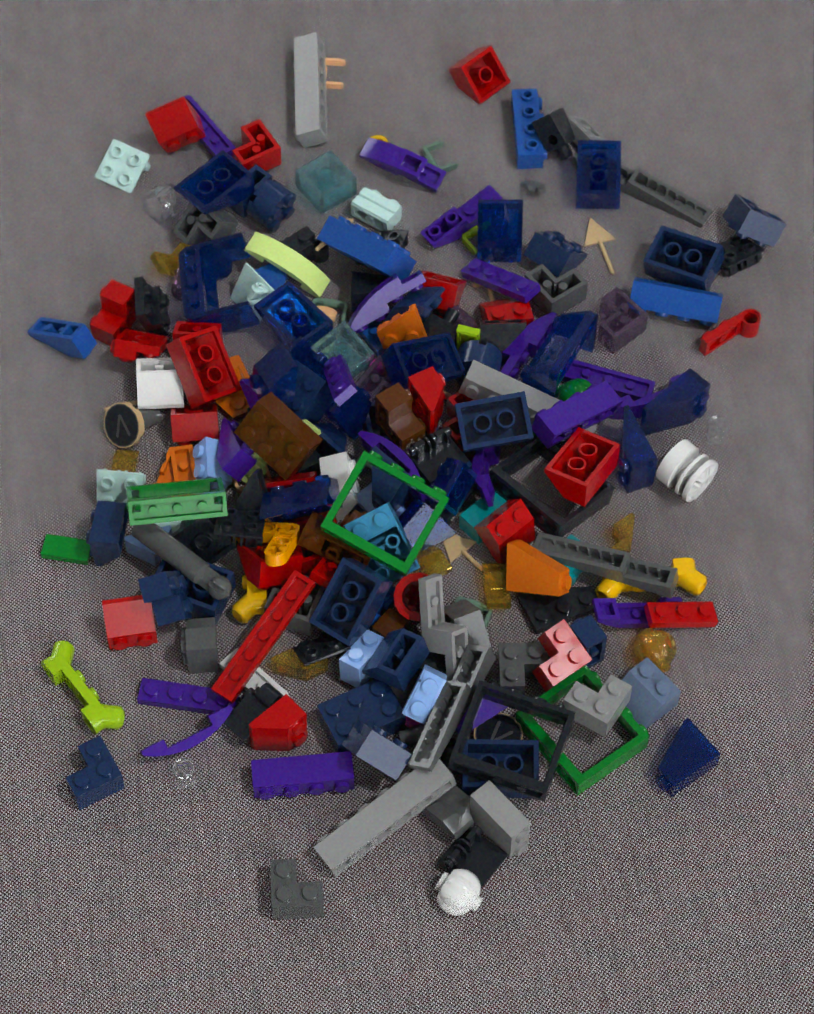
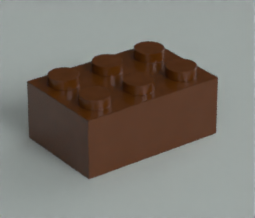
M272 392L256 402L234 431L242 441L284 480L297 473L323 441L317 433Z

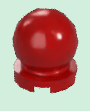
M422 572L411 573L403 577L396 585L394 604L398 612L406 619L421 621L418 579L429 574Z

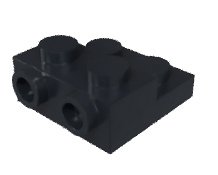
M143 276L135 277L136 317L146 332L163 336L168 335L170 317L167 313L169 307L168 295L164 294L159 286L152 287L151 284H148Z

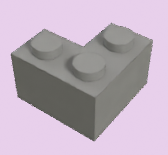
M611 674L598 693L576 681L563 700L564 709L576 712L574 718L576 722L606 737L630 701L632 686Z

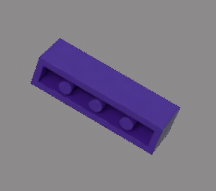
M607 381L598 385L594 383L582 393L576 392L564 402L560 400L547 410L542 409L534 416L535 420L532 424V430L548 449L571 437L578 427L587 429L615 415L623 400Z
M350 751L251 760L254 798L268 800L275 796L296 797L299 794L308 793L320 795L330 791L344 793L354 789L352 752Z

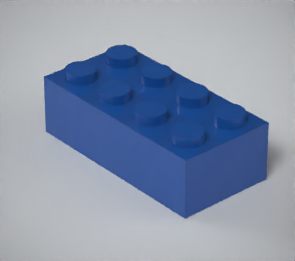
M329 215L317 237L318 240L340 254L387 277L396 273L400 281L410 275L417 262L409 257L411 252L400 247L399 244L389 239L387 241L373 231L369 232L366 228L356 223L354 225L342 216H339L337 219Z

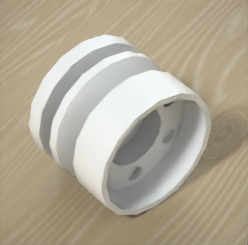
M683 439L666 454L657 469L656 478L667 487L675 486V493L682 495L686 502H691L713 480L718 469V463L712 459L709 460L707 454L699 456V448L687 439Z

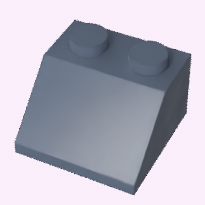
M648 657L629 670L622 679V681L632 686L630 701L626 707L631 711L634 720L638 724H642L646 729L678 705L681 691Z

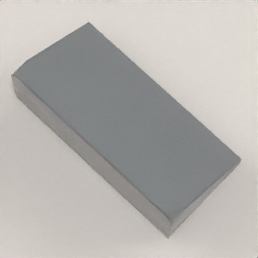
M567 116L575 135L573 142L582 151L590 150L605 143L606 139L584 117Z

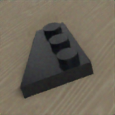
M592 586L571 587L569 593L562 596L516 592V598L536 635L547 631L563 619L568 623L595 613L592 600L593 598H598Z

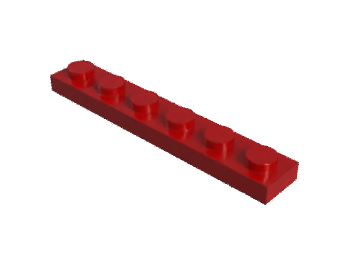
M296 570L293 571L212 686V692L231 704L234 703L316 586L313 580Z

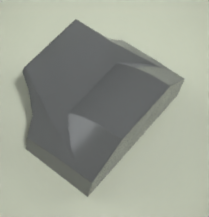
M456 786L422 811L424 816L455 840L474 824L470 814V796Z

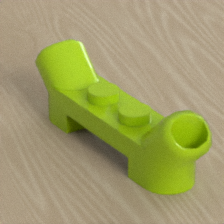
M61 640L55 642L51 655L41 661V665L55 686L64 681L83 704L84 708L81 709L83 722L95 735L105 728L119 730L123 727L125 712L122 706L101 704L98 701L100 698L95 689L86 686L83 674L71 667L75 652L74 646L68 641Z

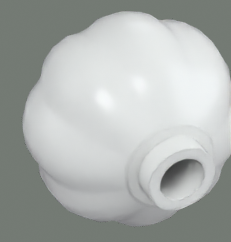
M454 869L451 874L444 872L435 887V890L439 892L436 897L440 908L449 915L461 916L471 910L476 912L483 901V898L480 897L481 884L474 873L466 869Z

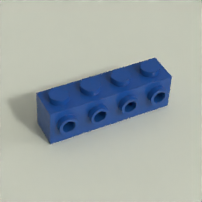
M512 89L511 92L517 169L543 168V160L547 159V150L543 147V143L531 123L544 117V114H540L539 111L542 110V97H538L537 89Z
M635 277L628 307H633V311L646 313L649 310L654 311L657 316L668 317L670 314L677 316L678 320L690 321L695 319L700 320V324L712 326L713 323H718L723 294Z

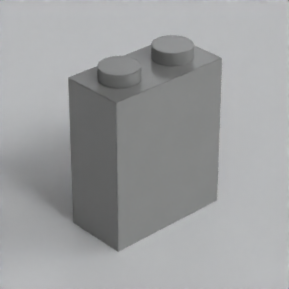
M490 780L470 795V814L474 823L482 829L497 847L508 854L509 859L515 854L521 855L529 846L531 822Z

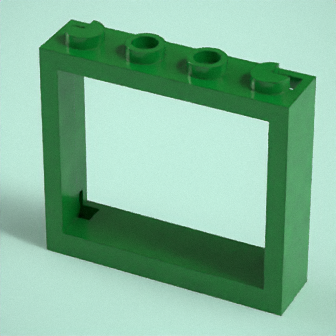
M363 451L320 527L325 533L405 577L444 511L449 498L446 496L447 493L439 487L434 486L432 489L425 485L426 481L414 474L411 477L403 472L404 468L393 462L389 465L382 461L383 457L378 453ZM366 463L438 502L405 562L333 522Z
M221 477L126 486L130 526L228 516L226 492ZM210 482H217L218 489H210ZM131 490H138L139 496L132 497Z
M585 665L540 697L553 704L568 694L576 681L581 684L584 683L588 688L597 693L603 684L599 675ZM627 707L624 708L617 719L633 738L583 774L562 753L556 772L577 796L647 748L649 733L642 724H638L634 720L631 711ZM522 711L516 712V721L521 725L524 735L529 740H539V752L550 764L556 743L536 722L533 715Z

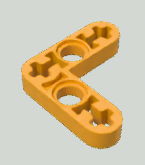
M265 522L262 536L263 543H269L264 551L266 565L278 567L288 561L301 536L298 524Z

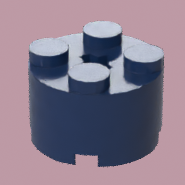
M268 179L255 191L254 195L257 197L254 202L249 201L247 206V214L267 229L275 232L280 227L281 221L284 218L289 219L295 211L293 204L296 195L275 179L273 181Z
M470 340L462 343L457 352L452 373L453 378L462 385L473 360L500 372L502 365L501 351L495 345L488 342L486 345L479 344L480 340Z

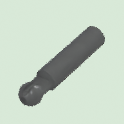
M156 523L135 525L133 527V537L176 570L180 571L181 574L193 583L203 587L213 598L222 600L230 595L232 586L228 578L218 574L207 562Z

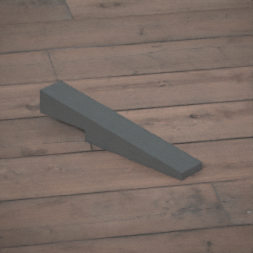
M600 151L596 153L587 167L586 176L702 228L712 213V209L637 167L633 171Z
M541 532L538 533L533 546L563 565L671 599L678 582V568L633 559L630 552Z
M467 645L452 681L446 680L408 763L410 768L430 772L434 769L467 711L479 680L484 681L496 659L489 647Z

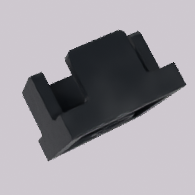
M217 517L181 521L180 528L171 534V536L205 562L211 564L237 547L238 543L236 540V546H233V536L231 538V545H220L218 542H214L213 532Z

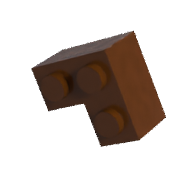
M398 382L375 395V422L392 443L404 451L410 444L418 442L425 436L426 425L421 418H417L413 414L412 394Z

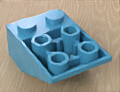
M390 502L344 525L346 530L404 562L412 550ZM372 558L367 565L392 582L403 577ZM417 558L408 574L421 568Z

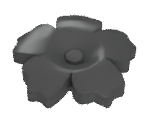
M524 180L520 184L531 195H534L535 190L539 193H546V186L540 182Z

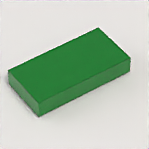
M46 534L41 558L88 565L90 545L84 539Z

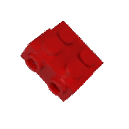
M125 328L121 334L117 335L115 340H112L110 353H113L114 357H119V360L123 362L136 361L142 353L144 357L156 358L167 348L166 345L169 343L170 337Z

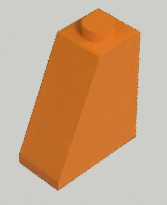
M514 540L507 543L506 591L550 596H562L569 593L572 579L569 576L568 567L522 540Z

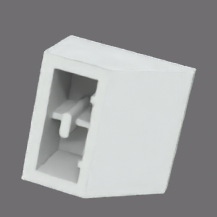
M171 357L137 358L138 409L184 408L183 387Z

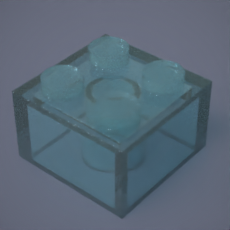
M331 150L295 170L296 187L321 214L357 194V177Z
M343 321L310 347L308 358L325 376L323 371L325 363L331 357H337L341 354L347 361L352 377L355 378L369 366L371 361H373L375 353Z

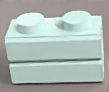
M364 187L351 202V215L380 231L392 230L401 220L402 206L394 199L389 200L383 197L379 191Z

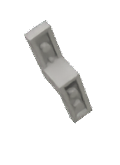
M434 573L418 579L421 631L429 652L445 655L447 680L452 681L468 645L467 626L445 622L442 574Z

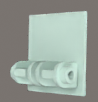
M113 138L94 177L132 194L142 172L149 171L151 164L148 163L151 155Z
M247 262L241 271L230 298L242 309L240 312V320L247 323L253 320L259 325L275 290Z
M97 469V502L98 500L126 503L128 509L126 486L146 484V475L142 472H128V470ZM131 490L132 497L139 496L138 490Z

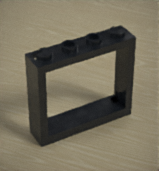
M536 438L490 470L489 476L495 492L506 501L522 499L533 516L536 527L546 534L563 537L609 504L615 487L608 481H605L585 507H579L563 519L511 477V475L539 456L544 457L550 462L562 448V445L558 443L547 449L542 441Z
M479 680L450 756L449 769L485 782L490 780L494 785L545 802L573 726L576 712L564 709V705L556 706L550 704L541 697L532 698L526 696L517 689L508 690L502 688L496 682L491 684ZM483 699L563 725L543 782L463 754Z

